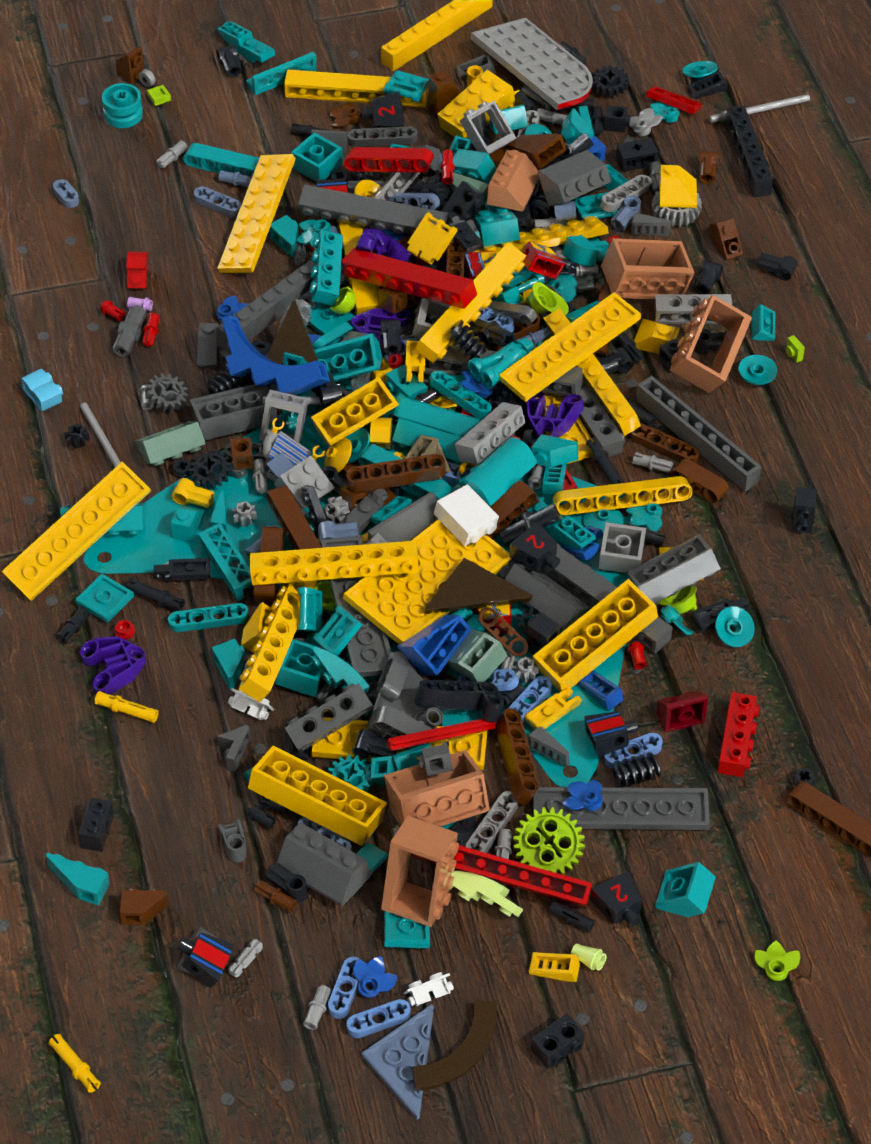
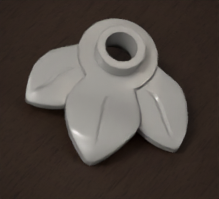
M646 108L639 113V116L630 118V128H633L638 136H646L651 132V127L661 122L663 116H654V110Z

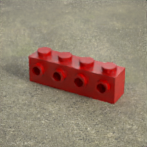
M731 692L718 773L744 777L745 769L749 770L751 757H748L747 753L753 750L754 740L750 739V735H755L757 722H753V718H758L760 705H756L757 696Z

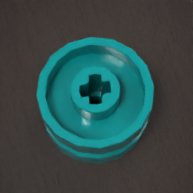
M119 83L109 86L104 90L102 94L104 118L109 125L115 128H129L141 121L143 117L141 93L137 87L127 83Z

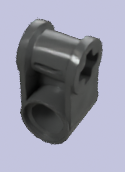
M236 819L234 823L226 825L218 824L219 835L229 860L235 863L244 861L247 857V849L240 819Z

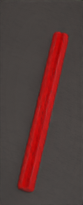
M479 719L397 736L387 740V748L394 751L493 730L496 728L497 722Z

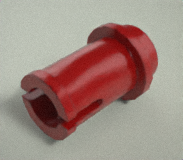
M106 300L102 303L100 310L104 315L108 314L118 322L122 321L125 317V311L113 305L112 301Z
M399 354L391 355L388 360L389 366L393 369L403 364L406 365V361Z
M633 642L628 648V653L632 656L633 666L636 670L644 669L647 666L643 653L644 646L640 642Z

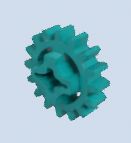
M347 755L346 760L339 757V763L333 761L332 768L328 769L329 774L369 793L370 786H374V781L371 779V764L367 765V759L360 761L358 755L354 759Z

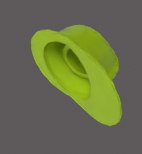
M541 282L533 284L532 292L526 298V302L538 314H544L546 312L552 313L560 308L567 315L569 308L563 297Z
M695 585L687 586L679 590L677 594L662 599L658 604L663 606L670 605L680 614L696 611L697 598L695 593L697 587Z

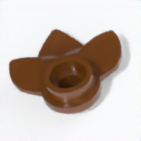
M344 103L342 107L333 108L328 113L329 116L335 119L332 123V128L344 127L349 123L355 124L362 118L361 110L356 108L353 103Z

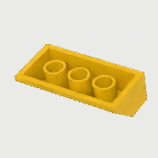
M377 377L311 418L322 439L331 446L398 406V402L382 380Z

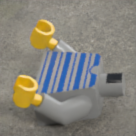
M277 418L272 421L273 428L269 430L263 442V456L266 458L264 465L268 467L266 463L283 452L290 462L296 466L308 458L312 452L280 431L278 434V430L284 427V421L281 427H276L274 423ZM319 445L313 448L312 458L315 462H317V458H322L325 455V450L321 455L316 454V450L320 447ZM269 469L266 476L270 480L276 481L277 478Z

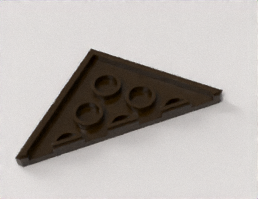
M292 301L266 356L271 361L283 365L285 352L301 356L308 363L318 361L296 301Z
M463 558L425 607L424 613L430 614L433 611L441 610L442 612L457 611L459 608L470 607V609L482 608L492 604L507 605L514 604L517 601L530 602L533 595L472 561Z

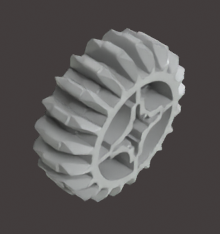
M659 190L652 200V210L655 217L671 220L672 227L674 225L681 227L682 224L688 226V223H694V220L698 219L702 209V201L699 198V193H697V208L660 207Z

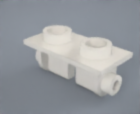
M231 689L235 693L234 697L231 696L228 700L231 708L245 713L249 706L250 709L247 714L260 721L268 718V709L274 711L269 705V700L264 698L259 703L241 690Z
M442 972L430 976V981L422 984L421 980L409 984V989L404 994L410 993L411 997L408 998L410 1005L417 1007L431 1001L428 993L432 991L435 999L450 994V991L454 990L451 981H446L450 973L443 975Z

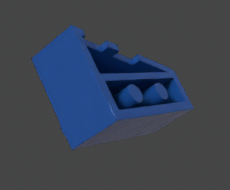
M444 615L397 647L422 676H437L472 629L460 615Z

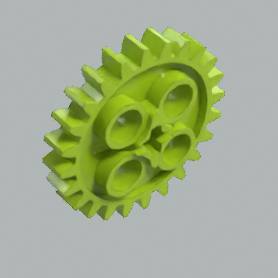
M543 807L542 814H539L537 810L533 812L534 817L526 814L527 822L520 820L519 825L522 828L515 829V833L519 836L513 837V841L518 843L514 845L513 850L520 851L516 854V859L523 858L521 861L523 864L555 873L559 872L562 875H565L564 869L572 872L571 864L578 866L579 861L577 858L583 857V853L579 850L585 848V844L579 843L584 841L585 836L578 835L582 832V827L575 828L577 820L570 822V813L564 817L562 816L563 810L561 809L556 814L554 807L551 808L550 813H547L545 807ZM553 824L557 829L549 832L545 829V826ZM536 828H539L542 831L543 835L536 831ZM535 837L539 840V843L531 845L527 840ZM545 839L548 842L553 841V847L550 844L545 845ZM567 841L571 846L564 849L559 846V843ZM555 851L562 855V858H559ZM544 854H550L553 860L545 862L541 857Z

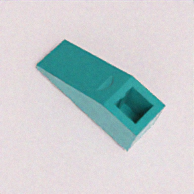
M47 853L46 859L49 869L78 899L99 906L110 885L108 872L98 867L87 866L80 861L66 859L59 854Z

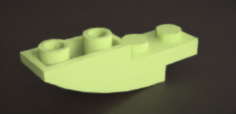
M453 871L451 874L454 877L451 889L453 886L459 889L458 895L470 901L473 898L478 901L481 897L490 905L496 902L501 906L499 910L509 917L512 913L519 917L523 911L522 908L505 898L510 890L501 884L470 872Z

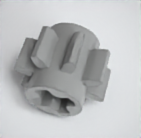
M342 496L329 498V504L324 505L325 514L328 518H331L332 522L342 521L346 517L345 514L350 513L348 502L343 500Z
M247 501L237 503L236 509H232L234 523L238 522L241 527L252 525V519H257L255 505L251 506Z
M524 657L520 660L516 659L512 670L516 673L519 681L526 684L535 679V674H538L539 667L535 666L534 659L531 660Z

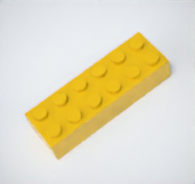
M627 579L534 654L535 666L539 667V671L548 677L560 692L566 688H572L657 619V607L637 586Z
M272 746L254 766L248 789L361 846L364 845L382 822L387 802L275 746Z

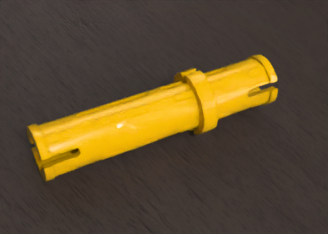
M98 691L95 697V704L108 707L113 712H123L155 723L158 718L159 710L122 699V696H113Z
M61 1034L54 1035L59 1043L57 1044L51 1038L49 1045L72 1070L73 1077L76 1080L79 1079L89 1093L95 1091L90 1084L91 1082L98 1089L101 1083L91 1073L89 1065L81 1061Z

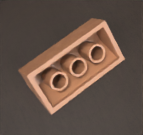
M517 150L506 151L489 183L487 205L524 211L539 180L537 172L539 170L525 153H520Z

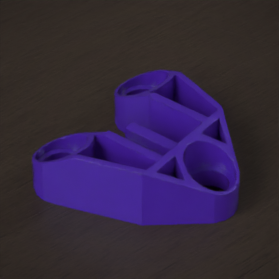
M365 229L355 247L408 262L411 253L398 241L377 229Z
M382 308L372 309L354 316L351 320V326L354 328V332L373 333L380 343L381 355L384 357L387 353H384L383 337H381V320L400 319L401 327L406 326L410 322V312L408 309L393 314Z
M540 391L527 401L530 426L538 438L545 431L552 432L549 436L561 437L570 430L583 411L584 402L582 396L577 394L568 395L561 402L560 408L550 404L545 412L546 398L544 392Z
M120 637L95 638L86 642L80 650L81 661L84 665L93 666L100 663H105L106 669L99 673L93 681L95 695L98 691L109 695L113 694L132 682L146 664L144 650ZM89 652L94 653L90 657H84ZM139 655L142 658H133V656ZM100 684H107L102 689L97 688Z

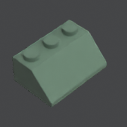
M188 421L135 440V444L147 464L153 463V466L165 463L164 459L169 457L171 459L182 457V452L189 450L192 453L201 450L200 446L206 444L199 423L196 421Z

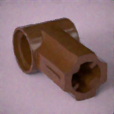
M699 151V180L703 184H710L715 181L718 152Z

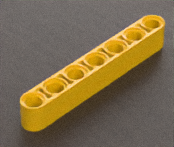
M678 476L563 490L555 493L552 501L561 515L596 512L602 509L612 510L645 506L650 503L661 504L685 501L691 497L693 491L687 479ZM685 486L683 490L678 491L680 487ZM665 489L663 493H658L659 490ZM646 491L644 495L638 496L640 492ZM626 493L623 498H618L621 494ZM607 496L604 500H599L600 497ZM587 498L585 502L579 503L581 499ZM567 501L566 504L559 505L560 502Z

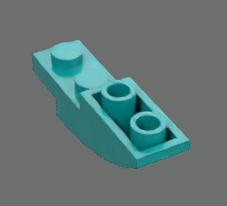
M232 21L226 22L223 26L217 28L225 41L230 46L234 45L236 52L252 63L257 60L262 63L275 56L273 48L254 39L251 31Z
M540 501L528 509L527 512H537L548 505ZM561 515V520L544 528L557 543L574 549H582L596 539L593 533L569 515L565 518Z
M316 646L312 648L310 659L316 668L320 667L323 671V678L328 685L332 684L334 688H337L342 684L343 690L350 684L356 685L359 683L365 694L368 692L370 686L348 663L324 649ZM372 710L365 713L364 716L366 718L371 716Z

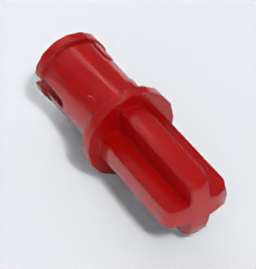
M444 150L442 152V164L440 165L442 183L446 185L453 183L455 165L451 150Z
M156 313L148 314L147 323L143 328L144 336L142 343L146 347L153 346L155 336L158 334L157 327L160 316Z

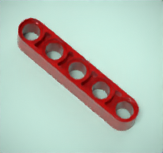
M354 147L350 149L344 161V166L349 171L423 173L428 170L434 155L431 150L426 148Z

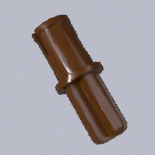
M263 881L257 882L254 891L270 900V904H277L289 913L295 909L297 905L296 899L284 894L280 888L276 889Z

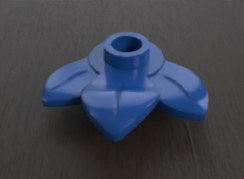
M236 296L228 297L218 307L217 317L222 320V317L227 315L233 316L248 304L238 303Z
M463 370L460 372L466 379L461 381L460 385L473 391L481 398L486 399L492 395L493 389L486 388L482 380L478 382L470 371Z
M591 780L587 784L581 781L572 782L568 785L571 796L562 802L564 807L571 810H579L584 807L588 811L598 810L603 802L602 786L596 780Z
M381 956L370 960L367 964L358 959L353 968L354 976L359 981L358 990L366 998H373L379 992H388L394 987L398 977L392 973H385V966ZM366 984L371 985V991L366 989Z

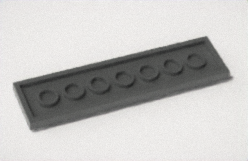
M361 536L320 540L322 548L363 545ZM364 577L328 579L335 608L338 605L342 606L363 624L345 646L350 666L362 677L382 675L388 655L391 652L387 634L343 599L344 593Z
M539 787L533 796V812L537 810L539 814H542V808L545 807L547 813H550L551 808L554 807L555 813L558 814L562 809V816L565 817L567 814H571L570 822L577 820L575 828L709 830L708 788H602L603 802L601 807L595 811H588L585 807L579 810H571L564 807L562 802L571 796L568 787ZM553 824L545 826V829H557Z

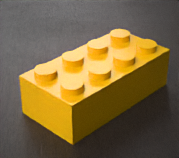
M486 70L437 114L440 128L453 137L457 135L469 139L460 123V120L465 117L463 114L471 109L476 111L479 109L477 106L485 101L489 104L495 100L500 110L506 109L515 101L513 87L489 70ZM485 112L487 125H489L490 117L487 114V112Z

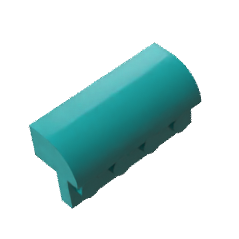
M510 437L479 465L473 467L467 476L462 477L453 490L456 491L468 484L488 506H492L538 462L527 444L518 438Z

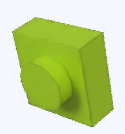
M164 85L147 90V95L155 106L171 101V95Z
M794 335L788 337L786 345L787 355L796 363L803 361L805 347Z

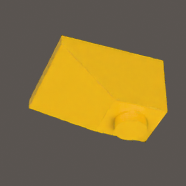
M661 165L659 180L660 207L697 208L696 179L679 165Z
M643 319L634 339L636 348L659 354L660 345L676 339L680 328Z
M263 602L258 606L243 630L241 645L253 652L252 649L256 642L260 640L258 637L260 631L267 625L264 623L265 619L272 613L271 607Z

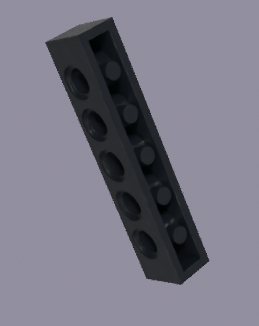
M745 106L727 108L726 126L753 198L769 196L772 192L773 178Z

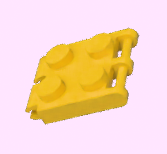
M428 212L407 242L409 244L407 251L432 265L435 260L438 261L457 233V228L446 225L445 221L432 217L433 215Z

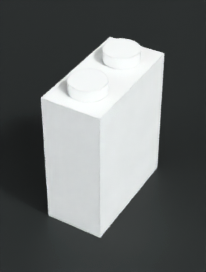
M468 484L438 500L434 510V515L464 546L477 542L482 536L493 533L497 528L499 516Z

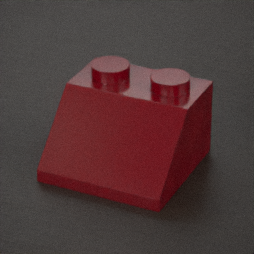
M694 691L658 700L656 713L664 732L667 733L705 723L708 696L700 691Z

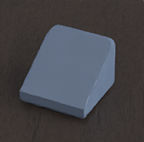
M283 452L266 463L277 479L280 475L294 467Z

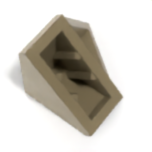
M420 435L405 457L411 458L440 454L445 459L446 472H451L440 442L435 437Z

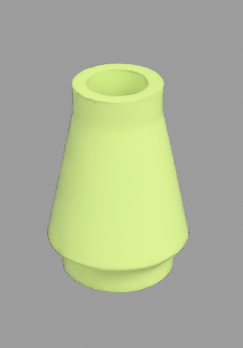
M577 943L572 948L571 954L577 955L579 961L591 970L596 969L599 971L604 966L606 954L603 953L602 949L587 947Z

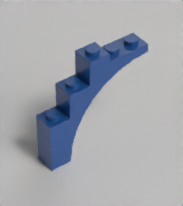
M230 315L222 317L223 330L227 335L228 348L232 355L226 357V367L231 376L242 377L252 373L251 378L256 386L267 387L277 383L276 388L279 392L291 395H298L330 382L324 362L313 361L303 365L291 366L273 362L262 355L250 343L242 330L238 317Z

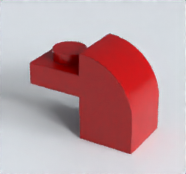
M128 251L126 267L127 288L147 289L149 253Z

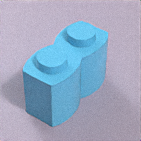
M39 369L21 378L24 392L33 400L40 411H44L62 402V388L59 384L56 385L53 382L49 372L46 373L43 369Z

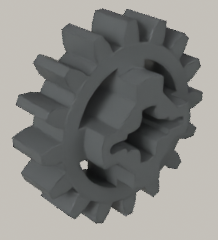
M161 373L160 377L154 375L153 379L149 380L145 392H147L146 398L150 399L149 404H156L155 409L161 407L163 412L169 409L173 413L174 408L179 411L181 406L184 407L188 397L186 393L188 388L183 387V381H177V376L173 379L171 374L165 377Z

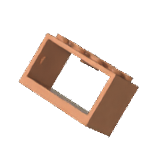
M613 238L601 265L611 294L615 292L621 298L655 299V295L685 294L694 275V270L682 241Z
M715 295L704 299L699 306L696 305L691 312L693 317L685 326V336L680 339L677 345L679 350L673 355L670 368L671 372L708 393L726 381L752 319L751 316ZM707 318L728 329L711 369L691 358Z
M467 750L450 754L453 771L427 776L425 768L421 769L420 764L384 775L390 810L400 827L407 816L441 827L490 811L484 774Z
M407 816L390 843L381 909L432 927L435 920L440 919L443 907L448 906L451 893H449V890L454 881V877L451 874L457 863L454 856L459 849V843H457L458 833ZM411 853L437 862L432 891L407 882Z

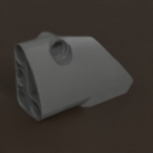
M401 651L390 652L376 689L378 696L366 730L373 732L377 737L387 740L397 736L436 729L443 722V714L438 708L431 707L425 709L415 704L418 686L423 679L414 670ZM417 746L408 747V748H403V749H405V750H410V749L416 748Z

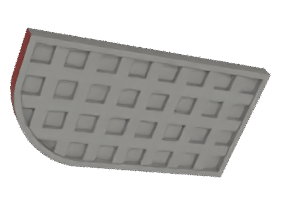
M527 18L471 33V40L556 110L579 104L589 96L593 83L589 69Z

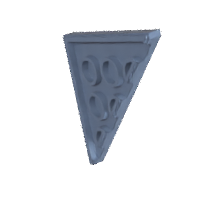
M432 1004L361 1053L362 1058L416 1120L420 1118L423 1091H414L412 1068L413 1066L427 1064L434 1006Z

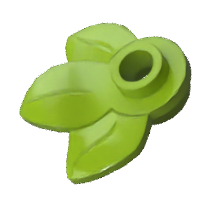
M774 941L766 952L761 950L755 951V961L758 966L765 970L766 975L770 979L781 981L787 977L789 971L796 969L799 965L800 952L790 951L786 953L778 941Z

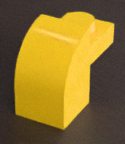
M378 417L371 421L370 444H375L383 449H390L392 418Z

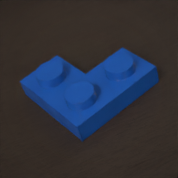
M588 526L586 529L593 533L596 539L582 549H574L564 545L560 546L576 558L589 560L601 550L597 540L603 537L602 530Z

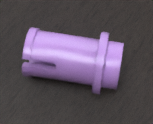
M129 297L127 307L130 309L134 305H138L146 310L147 313L152 310L153 301L147 297L145 299Z

